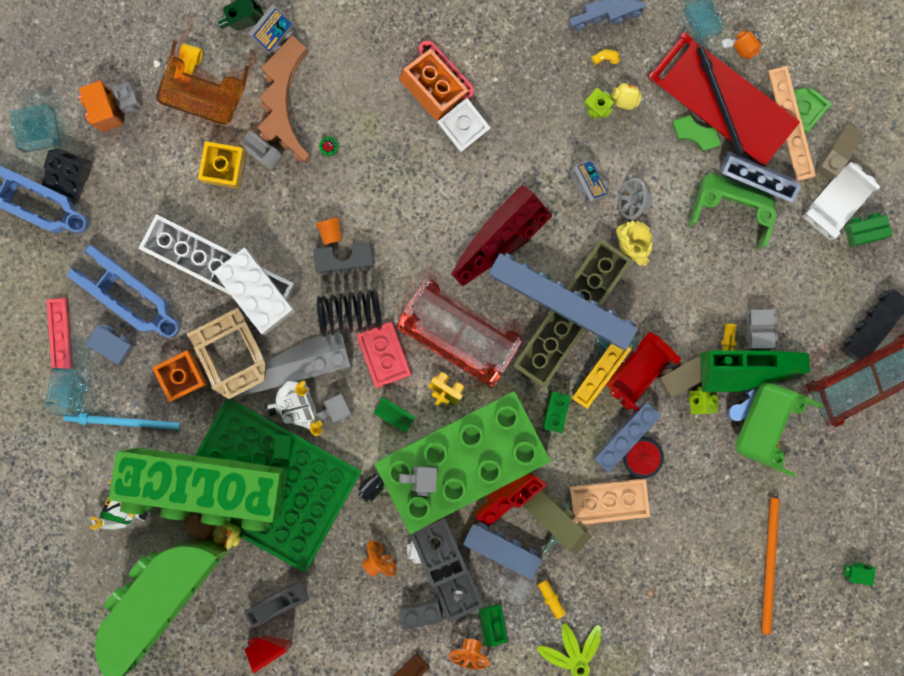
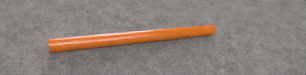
M770 498L762 634H771L779 498Z

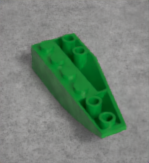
M709 350L700 353L702 392H741L759 387L764 382L773 383L810 372L809 353Z

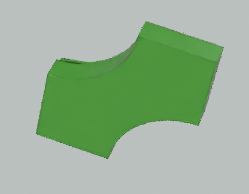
M691 115L672 122L677 139L694 142L702 152L721 146L717 131L714 128H705L698 125Z

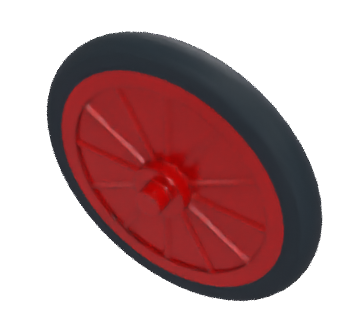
M642 437L623 457V461L629 473L639 478H648L655 475L661 469L664 455L656 441Z

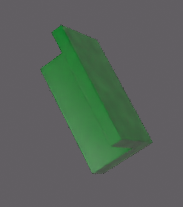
M385 397L381 398L379 405L373 413L404 433L408 431L416 416Z

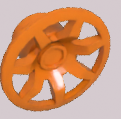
M375 540L367 543L369 557L363 561L364 569L371 576H376L380 572L390 577L395 576L397 573L395 560L392 558L391 562H387L392 556L390 554L383 556V546Z
M464 639L462 649L453 650L448 655L453 663L464 668L479 670L490 666V660L480 654L482 643L475 639Z

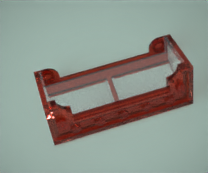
M425 278L402 312L396 328L491 388L495 386L523 341V338L514 331L502 333L440 294L439 285Z

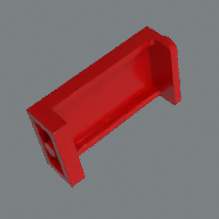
M649 332L607 382L606 386L611 390L609 394L617 400L621 399L620 404L627 410L632 408L637 412L639 410L635 405L637 400L670 361L677 365L681 358L662 338Z

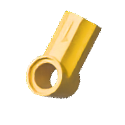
M185 43L182 44L179 51V63L173 77L175 80L185 84L191 83L196 65H199L202 60L203 49Z

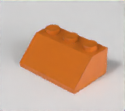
M431 48L405 67L399 77L400 82L436 122L469 92Z

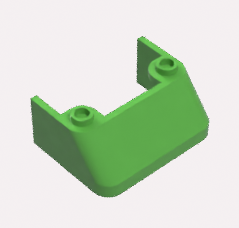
M716 174L706 175L701 181L687 226L692 227L697 223L702 206L713 208L723 198L757 209L756 220L763 227L756 249L760 250L767 247L776 220L775 196L756 187Z
M768 382L762 383L757 390L735 443L736 452L775 471L795 477V473L782 468L785 455L781 449L776 448L791 412L800 414L805 411L807 405L823 409L824 405L781 386Z

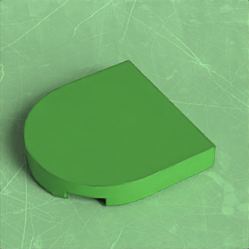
M801 88L796 89L794 93L804 132L807 134L832 104L814 89Z

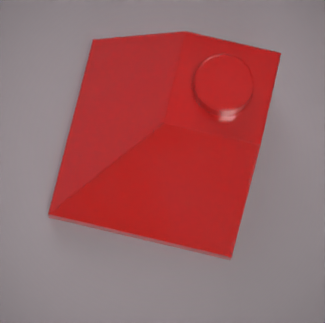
M256 635L247 642L248 645L244 650L252 672L256 673L286 653L292 642L267 635L258 638Z

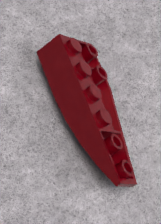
M521 185L483 225L460 257L451 275L462 287L491 268L500 253L504 256L506 253L511 254L526 244L552 217L551 213L532 191Z

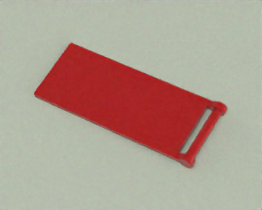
M682 32L676 44L654 71H650L647 78L731 141L705 71L702 72L700 67L701 61L696 49L702 46L695 42L687 33ZM684 44L689 45L690 47L666 77L661 80L658 76ZM704 49L708 60L712 62L713 73L744 152L759 164L765 166L799 125L800 121Z

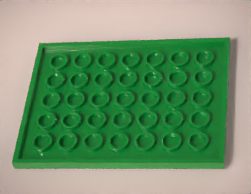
M226 398L195 454L196 456L288 468L282 515L271 523L270 526H266L265 531L241 528V518L232 517V520L229 522L241 529L240 536L244 540L304 573L309 569L362 470L237 401ZM274 433L294 435L291 459H286L285 463L274 462L273 453H270L272 441L275 442V438H271V435Z

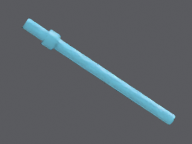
M65 413L63 418L64 421L78 422L83 425L94 423L180 430V423L91 416L89 413H80L79 415Z

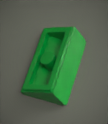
M501 604L484 606L478 609L484 645L494 647L507 643Z

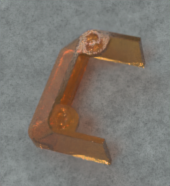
M173 40L158 86L156 100L164 106L218 124H228L245 89L249 66L245 65L240 79L228 76L223 78L220 85L184 72L185 63L180 58L174 56L177 41Z

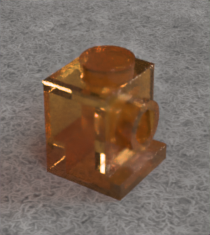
M192 515L187 517L184 523L187 526L184 531L199 539L206 540L210 537L216 525L201 523V515Z

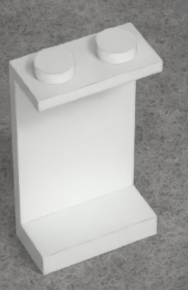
M849 162L846 164L838 177L834 178L801 216L829 241L838 237L841 228L871 193L880 188L877 180L870 175L867 176L862 171L861 166L856 163Z

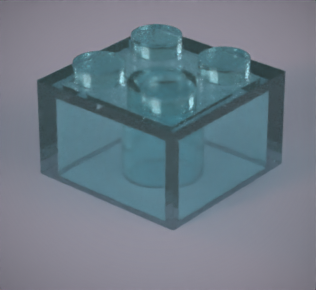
M49 104L9 111L16 149L27 153L61 146L55 109Z
M52 367L45 406L56 416L79 418V414L83 411L84 407L82 399L83 393L87 391V382L76 369Z

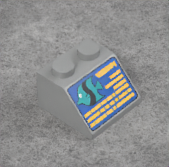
M272 4L249 32V36L254 45L269 57H272L292 35H295L294 31L296 29L294 24Z
M592 160L572 168L569 174L586 207L609 195V186L605 180L602 181L599 175L601 171L597 164H593Z

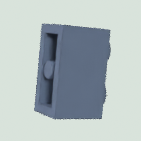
M97 325L85 345L117 365H124L135 345L130 343L132 340L123 334L121 336L115 334V329L109 325Z

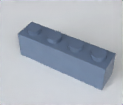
M729 151L720 168L722 174L792 203L802 186L799 180L739 155L737 156Z
M643 402L639 410L635 411L592 459L609 473L661 415L647 402Z
M480 521L478 523L472 522L463 540V545L530 580L533 579L542 561V557L539 556L540 552L533 548H529V550L523 548V543L512 539V541L506 539V535L498 530H495V532L488 530V525Z

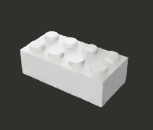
M243 248L213 271L261 334L266 335L295 312L294 308L246 248Z

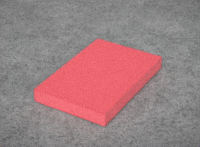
M392 321L383 324L380 330L375 327L371 331L367 330L356 334L375 388L412 375Z

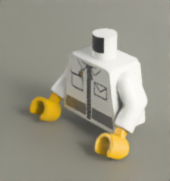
M287 381L277 392L276 403L268 405L270 416L281 414L284 423L303 426L310 429L313 435H320L323 432V429H320L322 422L314 421L316 418V408L306 381Z

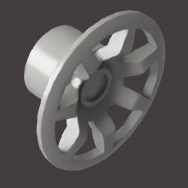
M631 178L625 182L620 190L618 207L624 218L629 220L636 219L643 211L650 208L652 195L647 191V187L641 179ZM636 181L634 187L632 188L630 183ZM625 189L630 193L629 196L623 195ZM622 199L628 201V203L625 204V205L623 206V208H622ZM628 209H629L630 216H628V215L625 213Z

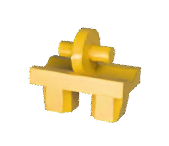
M443 372L436 378L433 377L428 385V388L434 391L431 396L437 399L436 406L440 402L445 405L451 402L457 406L463 397L461 394L464 386L455 382L454 386L450 388L446 385L449 377Z

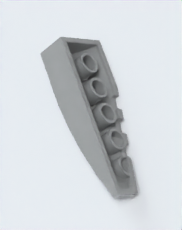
M337 331L334 336L330 333L326 334L325 337L319 336L307 339L265 362L264 381L240 393L241 397L283 386L287 381L299 382L351 368L352 365L344 335Z

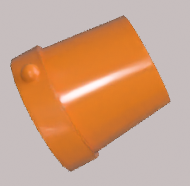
M339 217L315 223L324 245L342 240Z

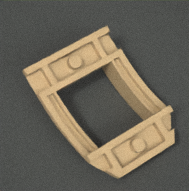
M239 308L187 333L206 371L212 389L224 397L231 399L264 381L265 360ZM239 329L255 364L222 380L207 345Z

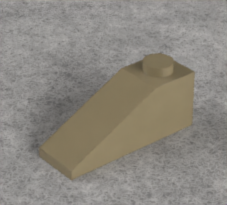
M847 123L815 170L829 180L838 177L864 133Z

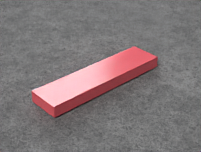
M47 299L52 376L73 374L68 299Z

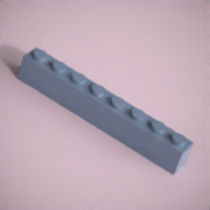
M501 253L499 254L488 273L490 277L625 352L627 351L638 331L635 323L628 319L625 321L619 319V315L608 309L606 312L601 309L599 303L593 300L590 302L583 299L584 295L577 291L572 293L566 290L567 286L557 281L555 284L549 280L550 277L542 272H539V274L535 273L530 265L526 263L521 265L515 262L516 258L506 253L505 256Z

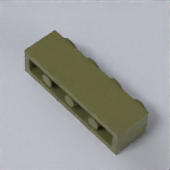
M546 487L543 488L523 506L569 551L578 554L592 537L587 532L589 528L581 521L578 523L574 519L575 514L569 509L564 510L561 507L563 503L555 496L551 497L548 494L550 491Z

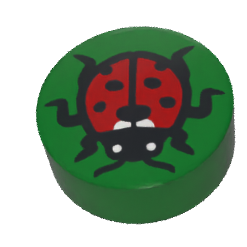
M325 137L319 143V149L324 156L331 157L338 152L339 146L333 137Z

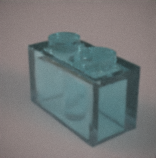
M695 0L686 4L682 10L699 44L719 35L723 30V21L720 16L717 17L712 0Z

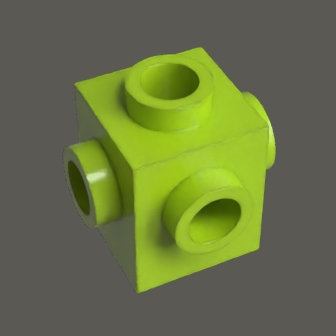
M597 87L584 101L583 107L587 109V114L593 119L597 118L600 121L603 116L607 118L612 113L613 109L611 107L614 102L609 93L602 92Z
M697 387V391H689L691 414L718 413L717 392H702V387Z

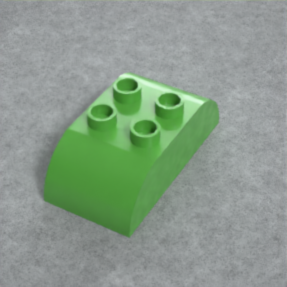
M195 537L184 540L160 554L152 551L148 557L143 556L128 574L135 582L129 581L122 589L120 587L117 588L103 605L110 613L101 623L95 640L96 660L103 676H126L229 550L216 544L213 538Z

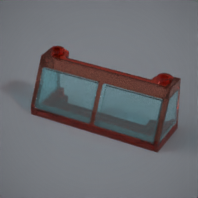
M904 334L898 336V339L893 340L892 343L828 376H824L816 382L813 380L805 385L812 399L824 405L823 409L818 408L827 426L838 427L845 423V419L904 389Z

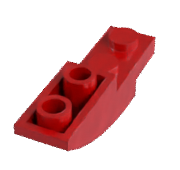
M535 474L525 475L490 493L487 496L488 502L475 512V517L489 527L513 506L519 509L545 488L547 484Z

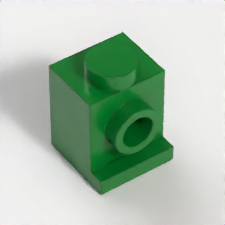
M276 433L271 435V438H275V442L272 441L270 453H273L274 462L285 463L286 459H291L294 435Z
M854 562L853 565H844V580L873 586L876 572L875 566Z

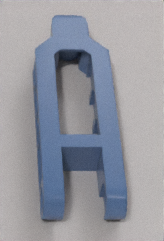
M0 166V176L5 178L0 188L1 209L55 234L67 229L78 234H83L87 231L90 221L84 215L76 212L72 199ZM18 185L62 205L63 210L66 212L61 222H52L11 203Z
M89 244L84 252L96 259V262L107 270L99 282L96 284L74 267L66 274L75 283L139 331H156L168 338H174L179 334L181 329L180 323L170 316L168 302L93 245ZM118 277L124 280L126 285L141 293L143 298L157 305L158 315L153 322L145 321L107 292Z

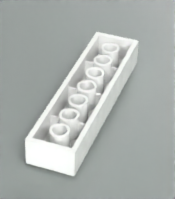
M156 214L138 249L231 295L213 271L235 254ZM263 268L289 302L297 285Z

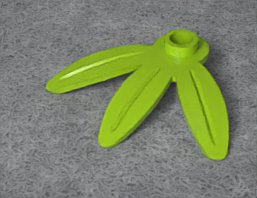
M566 623L562 624V638L569 658L555 649L546 646L537 647V651L543 658L558 667L570 669L572 676H588L590 673L588 663L595 655L600 643L601 626L597 625L593 628L585 641L582 653H580L573 631ZM582 667L584 671L582 673H578L577 669Z

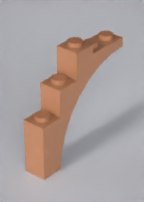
M292 35L261 68L264 73L263 77L270 84L272 82L273 84L259 97L262 102V108L270 114L257 128L261 132L259 136L264 141L268 142L270 140L275 144L280 139L278 143L285 150L291 149L294 152L292 156L299 163L303 161L307 164L311 157L299 144L294 135L289 118L288 99L292 79L300 63L307 56L308 51Z

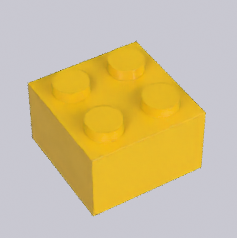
M205 141L198 180L202 183L240 189L247 152L241 147Z

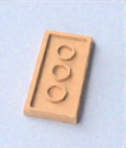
M646 478L569 487L572 513L575 514L574 519L578 523L581 521L584 524L650 517Z

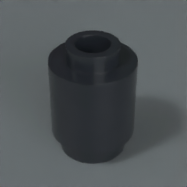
M374 473L373 476L370 475L359 487L358 490L361 492L358 495L366 502L368 500L373 502L383 491L385 484Z

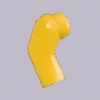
M603 49L593 55L591 60L594 65L603 60H610V63L617 64L620 62V54L615 50Z

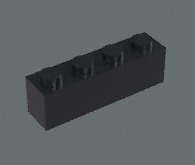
M895 289L884 290L879 295L878 303L875 306L872 305L867 310V317L856 324L854 327L856 331L852 336H847L842 343L844 346L841 350L858 364L866 363L904 314V296Z

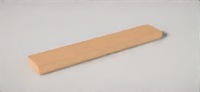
M788 66L769 70L768 76L775 103L800 121L799 125L786 139L795 179L801 181L816 177Z

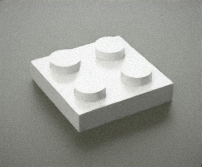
M468 98L437 122L460 152L491 129Z

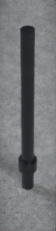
M699 47L696 51L701 61L700 67L702 72L705 71L737 156L745 152L713 73L712 62L708 60L704 47Z

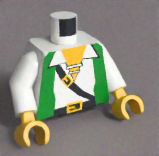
M108 496L99 516L102 519L99 520L97 517L91 516L90 519L96 520V524L88 526L93 530L99 527L110 530L126 528L128 525L134 524L136 518L146 522L151 511L145 510V514L120 512L121 502L109 501Z

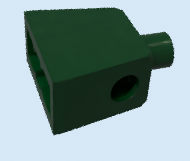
M236 0L223 7L225 15L217 18V22L221 29L231 26L236 31H240L256 25L264 13L260 3L256 0Z

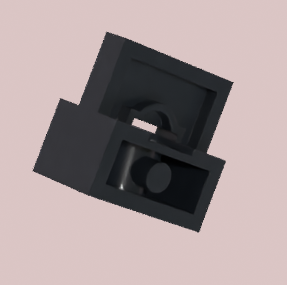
M60 148L48 150L43 167L46 171L42 185L72 198L79 199L84 182L88 180L93 162Z

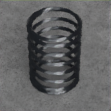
M374 288L372 292L369 289L366 299L364 293L359 290L357 301L354 293L350 291L348 302L343 293H340L338 301L336 296L331 294L329 302L326 296L322 295L320 297L318 295L316 302L321 335L325 337L327 333L323 302H325L331 335L334 336L333 301L338 316L340 333L343 335L342 299L351 334L353 333L351 300H353L359 331L362 332L361 299L368 330H372L370 297L377 329L380 330L382 323L377 290Z

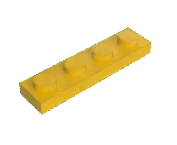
M610 344L572 396V399L588 409L631 351L632 346L629 345L625 352Z

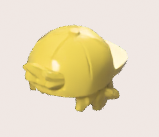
M633 220L618 226L616 234L620 241V251L639 266H647V263H649L648 256L652 251L653 245L650 227L643 222H634Z

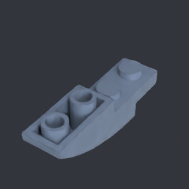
M637 0L596 1L584 5V14L570 18L568 26L570 31L575 29L576 31H581L587 27L586 25L594 23V25L602 23L605 18L608 25L613 23L618 25L623 23L626 18L632 17L634 19L641 16L646 8V4Z

